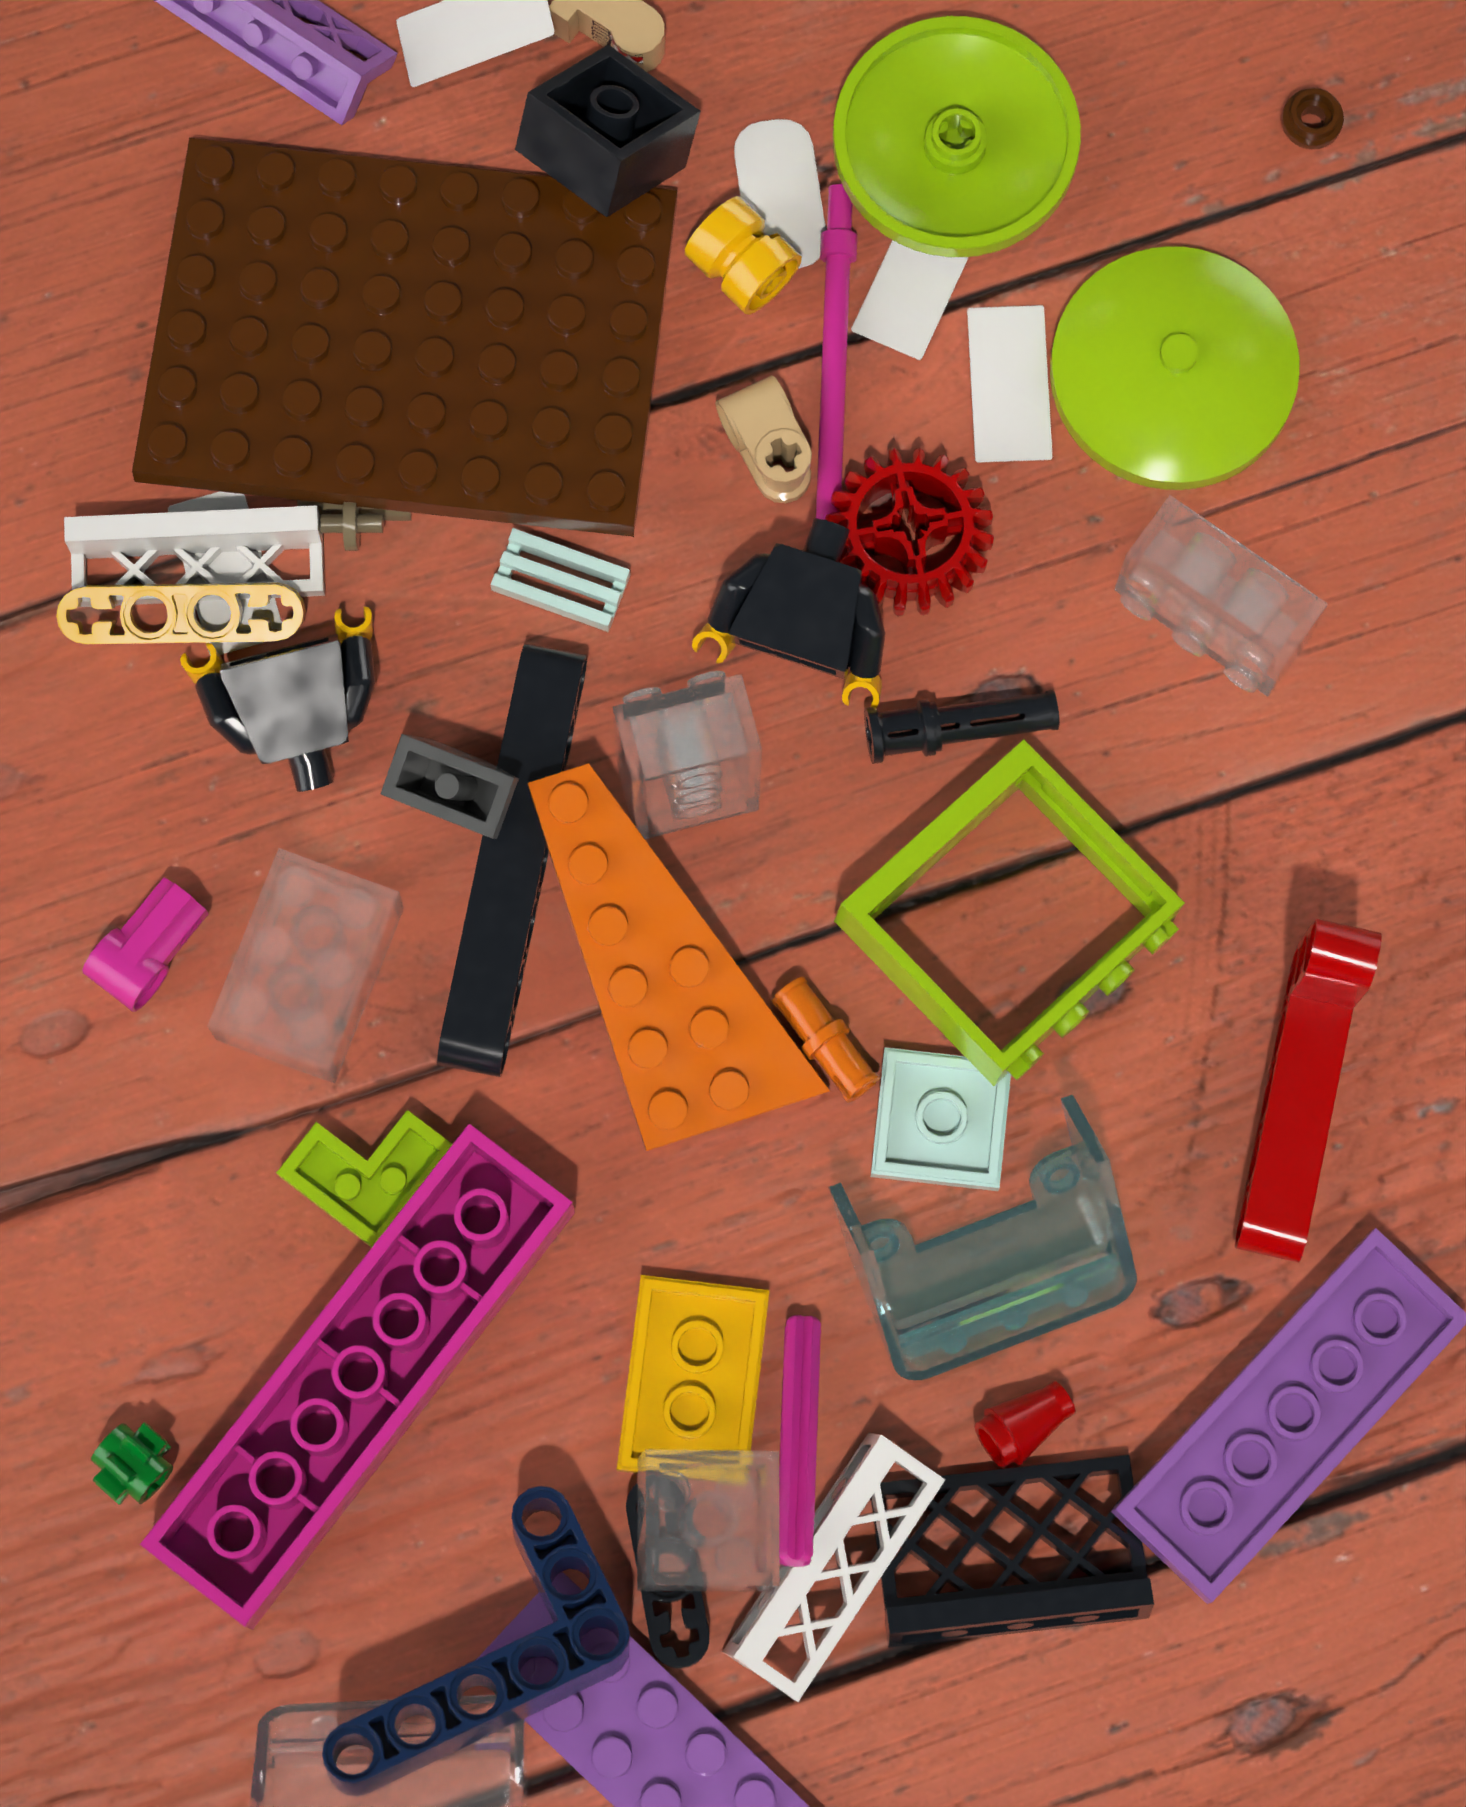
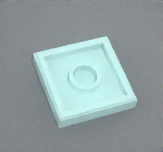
M885 1047L870 1177L999 1191L1011 1074L1008 1073L993 1086L965 1056Z

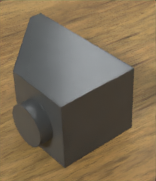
M401 734L380 794L489 838L497 839L519 778L484 759L435 740Z

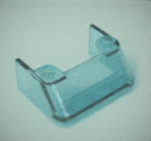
M1073 1094L1061 1099L1072 1146L1045 1156L1035 1165L1029 1178L1033 1200L925 1242L914 1245L908 1228L902 1222L895 1219H879L861 1225L842 1184L838 1183L829 1187L852 1265L886 1352L895 1371L901 1377L909 1380L931 1378L1113 1308L1126 1300L1133 1292L1137 1282V1274L1110 1161Z

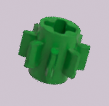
M146 1422L136 1432L125 1423L120 1424L106 1436L91 1457V1461L101 1469L92 1481L118 1505L128 1495L139 1504H142L160 1489L172 1473L173 1466L163 1458L171 1449V1446Z

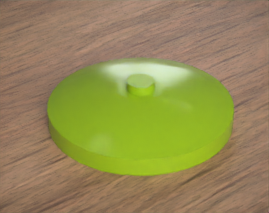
M945 16L921 20L904 26L877 42L862 56L848 75L839 95L833 125V151L837 172L845 192L860 214L874 228L900 245L918 252L942 257H972L993 253L1010 247L1035 232L1050 218L1064 199L1074 176L1081 142L1080 118L1075 97L1068 81L1052 58L1040 46L1014 29L997 22L968 16Z
M1167 246L1137 251L1107 264L1083 283L1066 306L1058 323L1050 358V380L1055 405L1063 424L1078 446L1092 460L1116 476L1132 483L1164 490L1195 489L1213 485L1233 477L1255 463L1270 448L1282 431L1294 404L1300 375L1298 345L1293 327L1280 302L1270 289L1258 277L1234 261L1216 253L1189 247Z

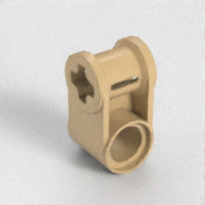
M771 375L717 400L715 405L722 426L734 448L740 452L758 489L764 497L773 502L789 503L803 496L810 486L812 452L778 380ZM781 460L786 467L794 466V470L785 472L781 465L773 466V462Z

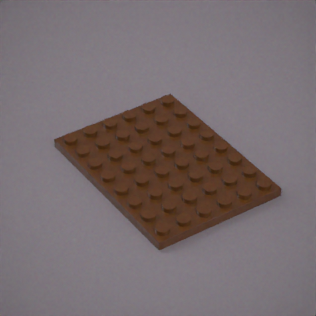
M189 137L132 468L134 481L138 483L343 505L344 502L356 503L357 507L634 537L677 207V190L653 188L609 217H606L550 176Z

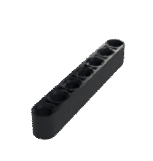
M526 643L522 648L497 767L519 778L498 838L492 839L484 835L482 836L437 1054V1065L496 1077H501L503 1074L549 855L527 783L566 771L586 674L587 655Z

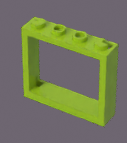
M1023 739L845 899L839 907L834 922L974 1067L995 1086L1008 1073L1016 1080L1027 1073L1044 1055L1037 1046L1053 1031L1061 1038L1070 1033L1090 1012L1083 1004L1096 991L1100 989L1106 996L1113 993L1134 972L1135 969L1128 962L1144 947L1153 955L1166 944L1179 930L1172 921L1185 902ZM1019 789L1145 918L1000 1050L874 919Z

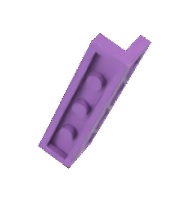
M154 0L340 125L354 118L367 84L391 69L398 54L318 0ZM297 17L306 18L313 24L305 23ZM347 50L355 51L367 60L363 62Z

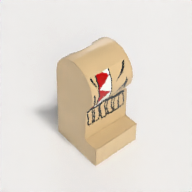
M553 0L549 6L555 30L554 34L569 44L578 31H580L603 47L610 45L646 72L657 67L664 57L665 27L663 19L653 7L642 0Z

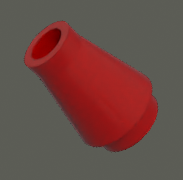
M1053 1381L1041 1389L986 1408L984 1410V1418L975 1423V1431L981 1445L998 1466L1004 1468L1012 1462L1021 1465L1065 1420L1073 1416L1076 1410L1067 1391L1057 1381Z

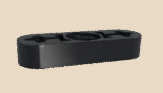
M649 1477L639 1481L629 1492L626 1501L628 1524L651 1648L657 1659L666 1666L684 1669L697 1664L706 1654L709 1646V1629L683 1494L672 1481L663 1477ZM659 1489L662 1499H673L675 1510L665 1513V1525L667 1535L672 1534L676 1530H681L682 1544L661 1542L645 1551L642 1549V1536L655 1538L650 1517L638 1516L637 1505H642L647 1501V1491ZM670 1553L677 1555L684 1561L687 1567L686 1581L675 1591H660L649 1580V1566L661 1554ZM688 1595H693L695 1608H681L684 1626L689 1630L697 1629L699 1641L689 1644L688 1656L676 1657L673 1647L663 1648L660 1642L661 1636L671 1631L669 1613L665 1611L659 1616H655L652 1604L653 1602L675 1603Z

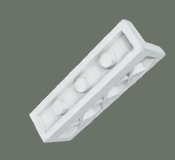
M317 505L64 517L65 543L71 553L72 590L87 586L86 559L114 558L127 570V573L115 585H132L136 579L143 585L155 584L143 572L160 555H176L190 567L176 584H191L198 576L208 584H218L220 582L205 569L222 552L238 551L253 566L237 583H281L297 590L301 597L325 596L323 533L320 532V514ZM309 549L310 579L283 580L268 566L284 550ZM267 551L260 559L251 552ZM191 553H205L198 561H195L189 555ZM142 556L135 564L126 558ZM261 573L270 580L253 582ZM238 593L239 599H250V594ZM272 594L271 598H281V595ZM112 595L115 606L121 605L124 597L122 595ZM207 595L201 598L199 601H215L224 599L217 595ZM143 596L134 605L161 604L163 602L154 596ZM82 597V603L79 607H92L91 598Z
M868 1433L814 1513L813 1556L810 1564L805 1567L780 1565L722 1652L743 1667L752 1670L793 1700L799 1702L945 1479L883 1435ZM895 1462L922 1481L923 1484L908 1506L885 1510L880 1483ZM870 1498H872L874 1512L860 1515ZM901 1516L889 1533L886 1519ZM876 1521L880 1542L878 1552L872 1561L848 1565L843 1541L844 1537L853 1525ZM835 1552L837 1568L823 1570ZM864 1572L852 1589L849 1574ZM839 1577L844 1603L835 1616L811 1621L806 1594L815 1581ZM798 1608L800 1623L786 1626ZM827 1627L815 1645L812 1630ZM802 1632L807 1658L791 1681L762 1660L778 1637Z

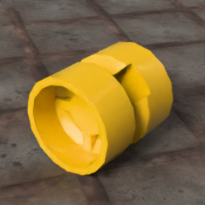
M736 196L721 204L700 224L685 247V256L708 278L722 277L721 291L744 314L750 315L768 304L788 284L797 272L802 262V256L778 233L769 236L763 233L765 220L742 197Z

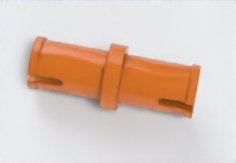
M804 976L788 983L774 995L775 997L771 1000L775 1007L779 1008L803 1040L804 1044L801 1049L809 1060H818L841 1091L847 1103L858 1099L877 1084L876 1082L880 1080V1077L876 1072H873L847 1037L850 1031L848 1026L842 1019L834 1020L810 988Z

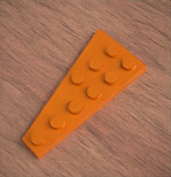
M588 763L527 783L645 1150L649 1151L829 1092L828 1087L591 765Z

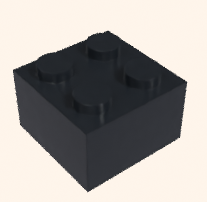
M606 45L528 92L515 150L604 216L609 217L686 168L701 111L613 47Z

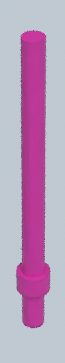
M842 184L829 186L827 230L821 233L820 260L826 263L816 518L825 520L827 514L840 512L831 504V497L834 491H842L850 264L857 260L858 235L852 231L853 204Z

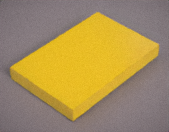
M641 1275L617 1471L747 1487L770 1290Z

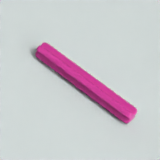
M801 1315L788 1318L784 1336L776 1560L780 1565L789 1567L808 1566L813 1556L821 1323L816 1317Z

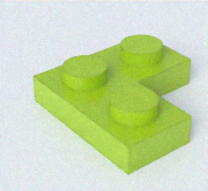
M407 1110L371 1157L366 1160L316 1122L276 1173L286 1183L372 1248L453 1144Z

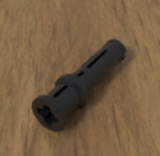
M1052 690L1039 694L989 699L937 707L935 702H929L928 699L918 700L916 707L885 712H878L876 707L864 709L866 741L872 764L882 763L884 757L888 755L922 751L925 757L936 755V752L942 751V745L998 738L1049 729L1053 731L1059 730L1060 726L1058 703L1055 692ZM1019 714L1016 717L970 723L972 720ZM955 723L952 726L941 727L943 724ZM912 729L911 731L888 734L890 732Z

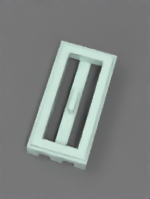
M513 528L508 539L507 549L503 551L498 572L494 574L490 584L491 590L609 632L628 584L630 569ZM520 552H527L611 582L613 585L611 588L599 585L519 556ZM515 570L604 602L603 611L510 579L512 572Z

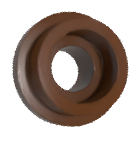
M1319 88L1304 89L1295 93L1287 101L1282 113V127L1285 134L1294 144L1306 149H1321L1333 143L1339 136L1344 123L1343 109L1338 100L1328 91ZM1306 114H1314L1321 119L1323 125L1319 128H1310L1303 124L1301 117Z

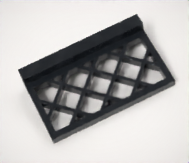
M1122 1455L941 1476L945 1481L936 1494L946 1493L939 1503L932 1499L927 1507L931 1512L914 1535L910 1539L907 1538L901 1546L903 1549L891 1561L881 1576L888 1648L1148 1619L1154 1606L1151 1579L1147 1576L1142 1541L1126 1526L1125 1532L1116 1526L1113 1522L1117 1517L1111 1511L1104 1517L1076 1495L1089 1477L1117 1474L1120 1499L1116 1503L1117 1505L1134 1487L1130 1456ZM917 1478L880 1483L884 1509L886 1510L885 1500L905 1497L913 1498L923 1482ZM1077 1478L1069 1489L1057 1481ZM1041 1482L1061 1497L1041 1525L1011 1503L1024 1484ZM1011 1486L1004 1496L993 1489L994 1487ZM977 1490L996 1504L976 1532L946 1510L960 1491ZM871 1498V1506H872V1513H873V1512H874V1509H873V1503H872V1498ZM1068 1504L1098 1525V1528L1078 1553L1048 1531ZM1003 1511L1033 1533L1013 1560L1009 1559L983 1538ZM938 1518L968 1540L947 1568L918 1546L919 1542ZM873 1521V1522H874V1530H875V1538H876V1546H877V1552H878V1550H879V1548H880V1542H879V1536H878L876 1521ZM887 1521L888 1531L890 1533L893 1529V1526L889 1524ZM1107 1532L1128 1548L1131 1572L1105 1575L1085 1558L1103 1534ZM1040 1539L1070 1561V1564L1055 1581L1039 1582L1020 1567L1021 1563ZM975 1546L1005 1569L991 1588L973 1589L954 1574ZM910 1554L940 1576L926 1595L897 1598L894 1574ZM1077 1568L1090 1576L1069 1579ZM1012 1575L1024 1583L1004 1586ZM947 1582L958 1590L957 1592L939 1593Z

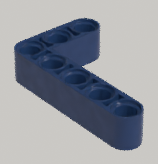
M538 1486L530 1488L519 1495L513 1505L511 1516L516 1546L553 1623L355 1717L332 1730L324 1741L322 1757L329 1780L337 1790L351 1796L369 1794L613 1676L623 1668L628 1660L630 1649L627 1621L569 1502L562 1493L552 1487ZM540 1511L550 1512L560 1520L557 1530L546 1536L531 1534L524 1527V1523L529 1516ZM568 1569L578 1570L586 1575L589 1583L579 1594L563 1595L552 1585L556 1575ZM604 1628L614 1633L618 1638V1643L609 1653L594 1655L586 1651L581 1645L584 1635L592 1629ZM536 1657L547 1658L553 1661L558 1668L553 1679L540 1685L527 1682L520 1674L523 1665L528 1660ZM483 1686L492 1690L497 1697L493 1707L487 1712L471 1714L463 1710L459 1705L463 1693L469 1688ZM420 1715L431 1719L435 1724V1729L431 1737L425 1742L410 1744L398 1736L401 1724L409 1717ZM352 1745H363L373 1753L372 1762L367 1769L357 1774H348L338 1769L336 1766L337 1758L344 1749Z

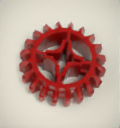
M920 447L914 450L911 463H902L901 454L895 448L888 452V467L883 468L879 461L872 456L867 458L864 464L867 478L857 472H848L845 476V485L849 492L834 491L831 497V504L840 512H833L825 517V520L850 530L839 563L862 571V584L870 587L876 593L879 607L882 606L885 597L894 599L893 612L898 617L904 615L907 601H916L917 611L920 615L929 614L931 596H935L941 605L948 608L954 602L951 586L961 592L969 593L974 585V580L969 572L984 573L988 560L980 552L991 550L994 541L993 535L982 530L992 524V511L977 508L984 500L985 493L982 487L963 490L969 479V472L966 468L959 469L949 476L946 474L948 457L945 454L940 455L935 460L933 467L925 465V453ZM914 491L934 497L944 504L951 513H947L945 507L930 509L923 506L917 501ZM891 493L893 500L892 512L886 517L873 520L872 527L857 529V524L864 511L874 501ZM903 510L905 511L907 524L911 525L914 533H919L915 555L911 541L907 540L905 532L899 531ZM960 535V544L951 558L938 568L927 572L925 564L926 552L931 547L945 544L946 537ZM867 551H872L873 556L889 555L896 558L901 563L905 574L893 572L882 567L868 555Z

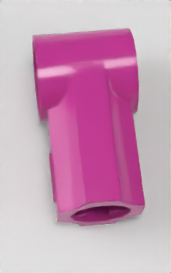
M164 877L123 928L111 930L96 945L84 964L83 974L132 1012H136L152 998L162 985L169 971L168 963L208 916L207 910L185 890Z

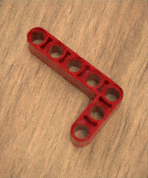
M1315 919L1296 947L1288 976L1236 1231V1249L1298 1263L1301 1261L1309 1233L1353 1009L1372 984L1381 948L1382 933Z

